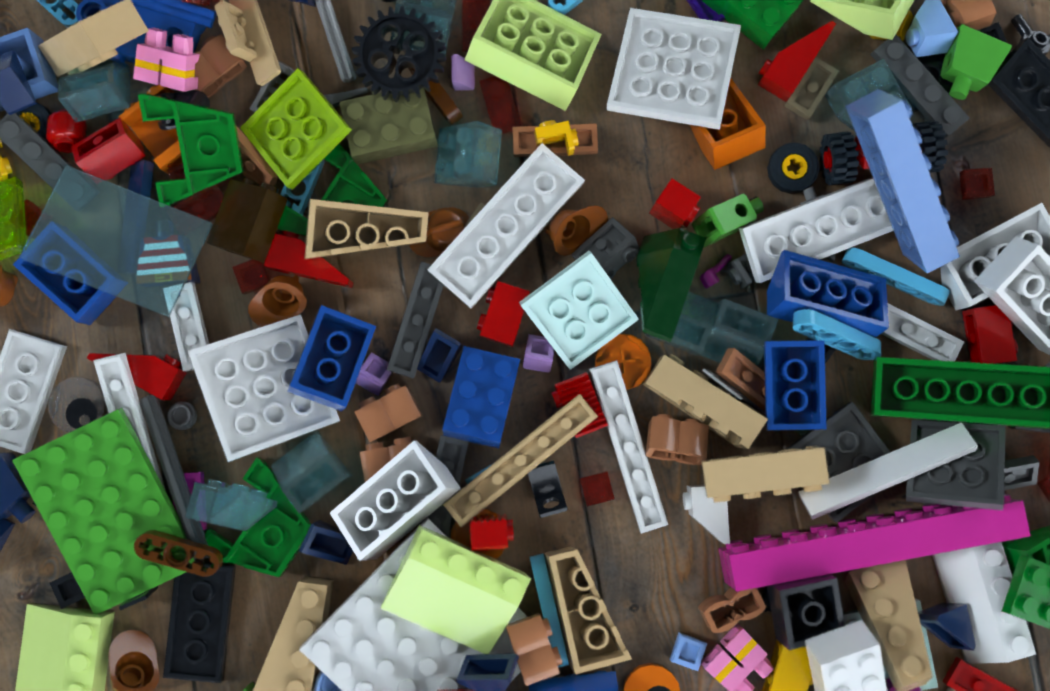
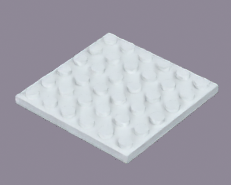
M428 517L420 524L446 536ZM417 528L300 646V651L342 691H437L468 689L456 681L466 655H483L484 653L380 608ZM518 607L509 623L528 616ZM506 628L490 654H515ZM518 662L511 682L521 672Z

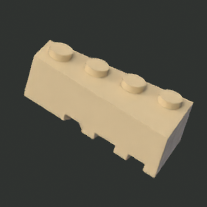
M123 0L79 21L41 43L38 47L57 77L65 73L72 77L117 55L118 52L115 48L149 30L132 1Z
M310 199L304 260L426 242L429 212Z
M670 354L669 357L666 355L661 356L642 385L693 419L700 420L701 423L708 425L709 430L736 448L749 449L768 419L757 413L750 405L733 398V395L726 389L709 383V379L696 370L692 372L685 368V363L673 354Z
M817 445L806 446L805 450H802V448L783 449L778 451V453L761 452L749 454L746 457L731 456L701 461L707 498H713V502L731 501V495L743 494V499L761 497V492L773 491V495H786L792 493L791 488L803 487L804 492L822 490V485L830 484L825 448Z
M570 546L545 552L544 557L570 669L575 674L632 660L578 550Z
M906 560L850 571L846 577L845 584L863 622L880 644L882 663L895 690L908 691L925 685L933 676Z
M305 576L298 581L253 691H314L315 679L320 669L300 651V646L328 619L334 580Z

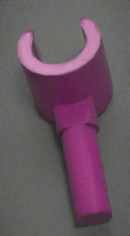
M726 254L716 265L700 275V280L705 289L720 281L716 273L732 259L731 255Z

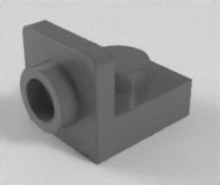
M747 254L728 264L730 269L728 274L735 285L739 284L741 288H744L755 281Z

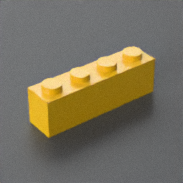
M776 640L770 660L774 670L765 677L762 691H808L809 685L813 684L806 646L788 650Z

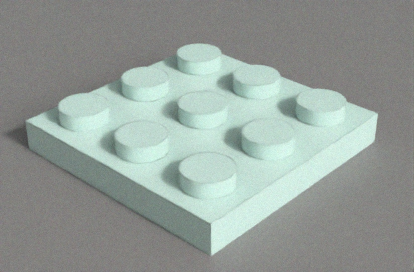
M587 251L519 302L570 370L639 320L590 251Z

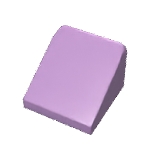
M453 54L451 56L453 89L455 91L474 90L475 66L465 61L464 57Z
M528 334L523 368L550 373L554 348L545 337Z
M371 352L361 366L356 384L379 396L393 373L386 370L388 361Z

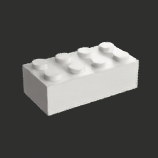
M1015 237L974 282L1038 350L1050 355V257L1040 245Z
M862 620L805 640L815 691H887L880 644Z

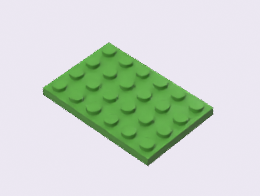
M123 408L115 410L12 460L94 614L102 613L186 573L182 570L141 559L135 553L134 543L136 539L148 530H156L186 539L180 518ZM152 539L144 542V544L148 545L149 551L157 547L152 545ZM166 543L165 545H163V546L161 547V549H165V547L168 545V543ZM181 546L172 547L171 554L173 558L179 561L185 560V549Z

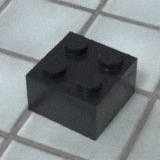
M827 574L767 586L775 637L788 650L805 647V640L845 626L838 581L835 576Z

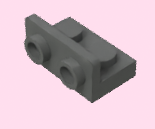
M612 217L571 255L574 260H577L587 251H590L608 277L612 279L623 265L631 262L636 257L640 248L635 236Z

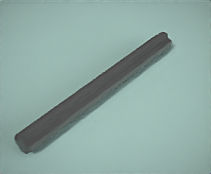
M154 395L145 396L140 399V405L186 539L208 545L158 398ZM206 555L203 559L199 560H204L210 556Z

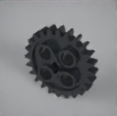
M404 6L400 7L398 14H395L393 8L389 7L388 15L386 16L378 10L379 19L375 21L373 18L368 17L369 28L360 25L364 35L354 36L356 43L360 45L352 47V52L359 56L352 60L354 66L360 67L355 72L358 77H364L362 83L365 87L372 85L371 92L374 95L382 90L381 96L383 100H386L390 94H392L394 101L397 103L400 95H404L407 102H410V93H415L418 98H421L420 89L424 88L430 92L429 81L439 82L435 72L444 73L443 66L439 64L447 60L446 55L440 53L446 50L445 43L438 42L443 38L441 31L434 32L436 29L434 21L426 24L428 19L425 13L417 18L415 8L410 11L409 15L406 14ZM406 31H409L410 33L407 35L404 41L403 36ZM388 32L398 33L394 40H384ZM416 41H423L425 43L424 47L418 51L411 49L412 44ZM403 49L405 55H399L396 60L394 54H400ZM385 58L388 60L383 68L374 67L378 59ZM394 67H395V75H394V77H393V78H389V75H391V73L393 72ZM406 68L415 69V73L409 78L402 77L401 73Z

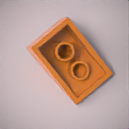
M730 78L720 130L690 125L701 151L714 170L766 148V125L732 78Z

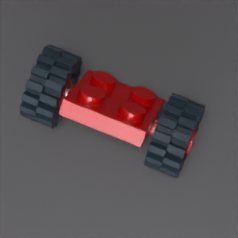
M935 120L913 123L912 127L918 130L922 139V143L919 144L920 149L931 163L932 168L929 170V173L940 172L944 168L943 164H946L947 161L945 155H948V150L945 149V145H948V143L944 139L946 133L945 130L942 131L943 125ZM850 131L823 135V139H821L822 147H820L821 156L819 157L820 161H822L821 171L823 170L822 176L823 179L825 178L826 184L830 186L853 183L856 180V175H858L857 166L860 165L863 169H869L857 135L854 138Z

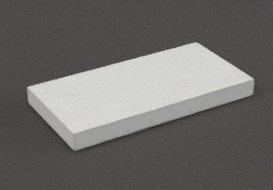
M9 329L0 354V447L22 454L32 450L67 346Z

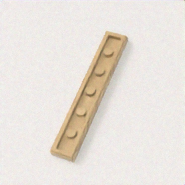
M580 394L577 395L443 504L460 527L464 526L598 417L597 414Z

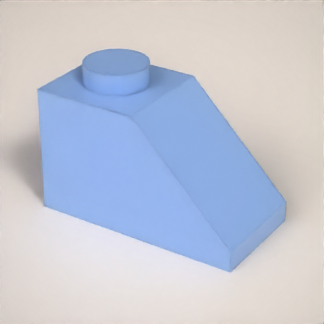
M925 0L916 13L910 28L907 30L905 38L914 55L922 57L947 53L958 31L940 0Z

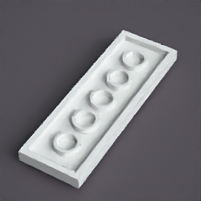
M541 143L427 269L428 272L472 309L555 214L584 184L585 180Z
M873 177L739 228L756 283L772 279L780 255L784 250L820 260L894 231Z

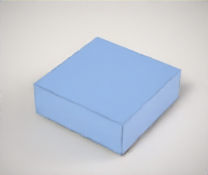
M678 632L670 661L698 671L707 642Z

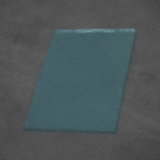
M66 165L19 258L170 317L199 253L205 245L213 224Z

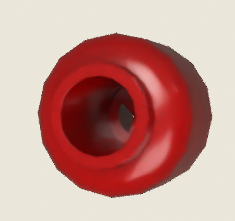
M60 109L48 117L46 138L57 151L73 153L71 146L86 138V121L72 109Z

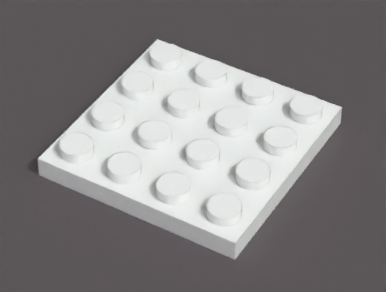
M630 8L608 97L607 111L720 130L741 25Z
M301 314L188 351L227 462L340 422L336 409L287 392L309 336Z

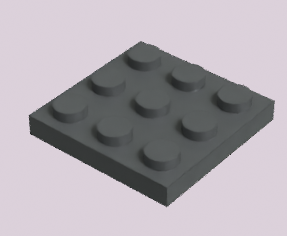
M848 402L826 419L827 429L810 430L786 448H802V450H805L806 446L817 445L824 447L829 478L890 453L853 402ZM873 495L828 513V516L833 522L837 523Z
M912 420L910 444L959 423ZM962 423L978 445L977 451L908 479L906 501L1003 510L1006 426Z

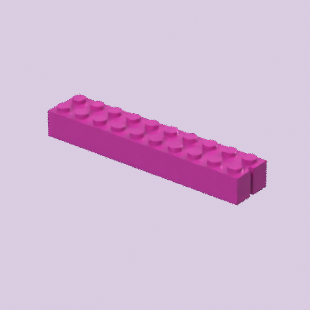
M1006 494L1004 495L1003 510L929 504L923 505V510L912 511V508L895 510V515L884 517L882 513L866 516L867 521L856 522V519H845L838 521L839 526L828 527L827 524L810 526V531L799 532V529L787 530L782 532L781 537L771 538V535H760L753 537L754 542L743 543L742 540L730 541V544H725L726 547L718 548L725 583L735 591H742L1024 538L1031 535L1023 500L1011 499L1010 495Z

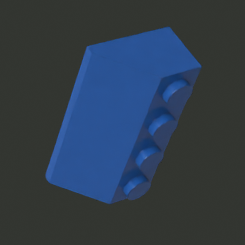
M784 250L780 255L767 289V316L793 322L794 312L805 309L814 310L876 338L889 328L886 278Z

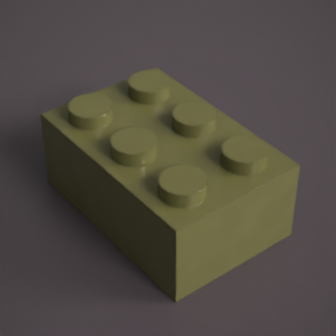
M424 88L420 89L421 98H418L415 93H410V102L406 101L404 95H400L397 103L394 101L392 94L386 100H383L381 93L339 102L342 117L352 129L347 135L351 157L357 165L438 147Z

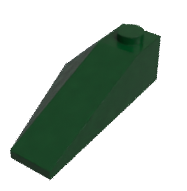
M681 228L644 236L636 258L640 276L638 286L641 288L642 298L640 303L642 332L671 343L706 240L705 237Z

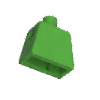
M961 24L957 28L958 33L949 51L945 53L941 70V77L953 83L949 95L958 100L966 99L969 90L978 92L991 81L1012 48V45Z
M741 194L709 208L691 224L697 235L706 238L703 247L705 248L738 232L739 228L754 222L757 219V214L764 210L763 203L757 196L748 199L745 194Z

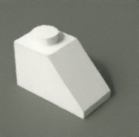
M705 484L687 485V492H683L684 510H688L689 515L723 544H730L727 501L713 502V498H707Z

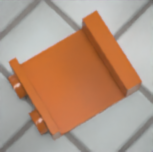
M154 85L146 94L157 95L165 92H175L171 88ZM139 101L129 104L118 117L134 131L155 159L153 161L168 175H171L183 165L176 128L162 130L158 126L159 120L143 122Z

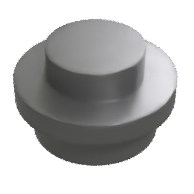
M177 402L168 410V422L175 429H189L197 420V411L188 402Z

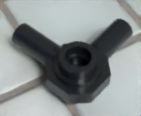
M1021 14L1011 19L1012 24L1021 36L1020 41L1029 38L1044 55L1049 52L1050 34L1047 35L1042 31H1032Z

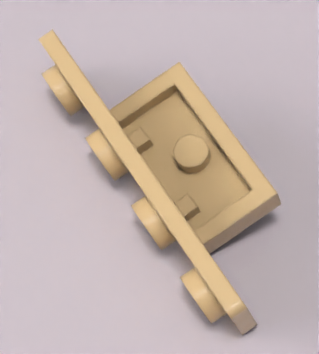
M221 0L214 7L218 16V24L222 28L226 40V48L233 56L250 62L256 83L264 86L281 73V68L258 1L229 0L230 3Z

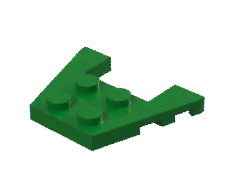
M146 93L138 94L143 122L174 119L185 178L155 182L160 208H165L244 171L234 113Z
M338 144L323 159L339 169V172L321 200L384 207L387 199L354 162L347 151ZM285 206L277 230L306 236L308 219Z
M257 457L242 479L265 494V499L235 544H232L212 529L207 530L205 537L208 546L215 547L221 552L223 562L244 566V568L279 578L283 576L299 552L311 522L264 459Z

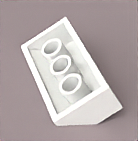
M1043 203L957 247L960 257L940 267L942 286L949 289L948 298L955 310L971 307L988 298L974 280L1015 237L1040 245L1050 257V216Z
M414 440L330 512L359 561L375 560L461 488L446 465L418 441Z
M1002 542L932 555L946 602L967 604L976 647L974 651L961 649L964 661L970 664L1008 663L1036 655L1026 620L1002 612L1012 580V574Z

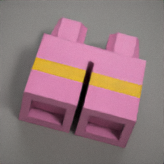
M148 28L149 31L146 32L145 43L137 44L133 79L183 92L198 89V77H195V64L198 62L200 54L193 53V37L174 34L172 47L166 46V30Z
M738 623L720 642L739 663L728 655L719 644L701 661L704 669L728 691H754V685L746 677L755 670L764 679L774 670V667L766 657L768 654Z

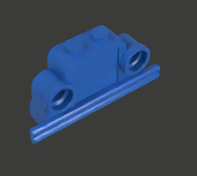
M83 0L76 10L77 20L82 21L123 0ZM131 0L147 28H158L167 31L166 46L172 47L174 34L193 37V53H195L201 34L205 32L206 27L212 29L217 15L214 10L181 0ZM146 33L115 48L118 54L110 58V60L120 64L128 61L134 63L135 66L137 44L145 43Z

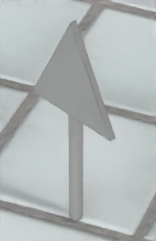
M703 368L702 371L738 399L745 401L766 415L765 411L719 375Z

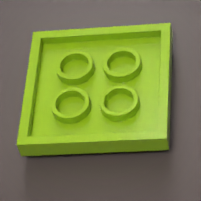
M299 68L240 127L285 186L292 190L352 131L309 77Z

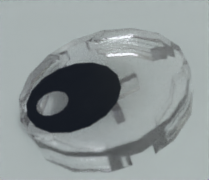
M84 377L68 378L60 382L52 390L48 400V413L52 422L60 430L68 433L105 416L108 412L100 385L96 381Z

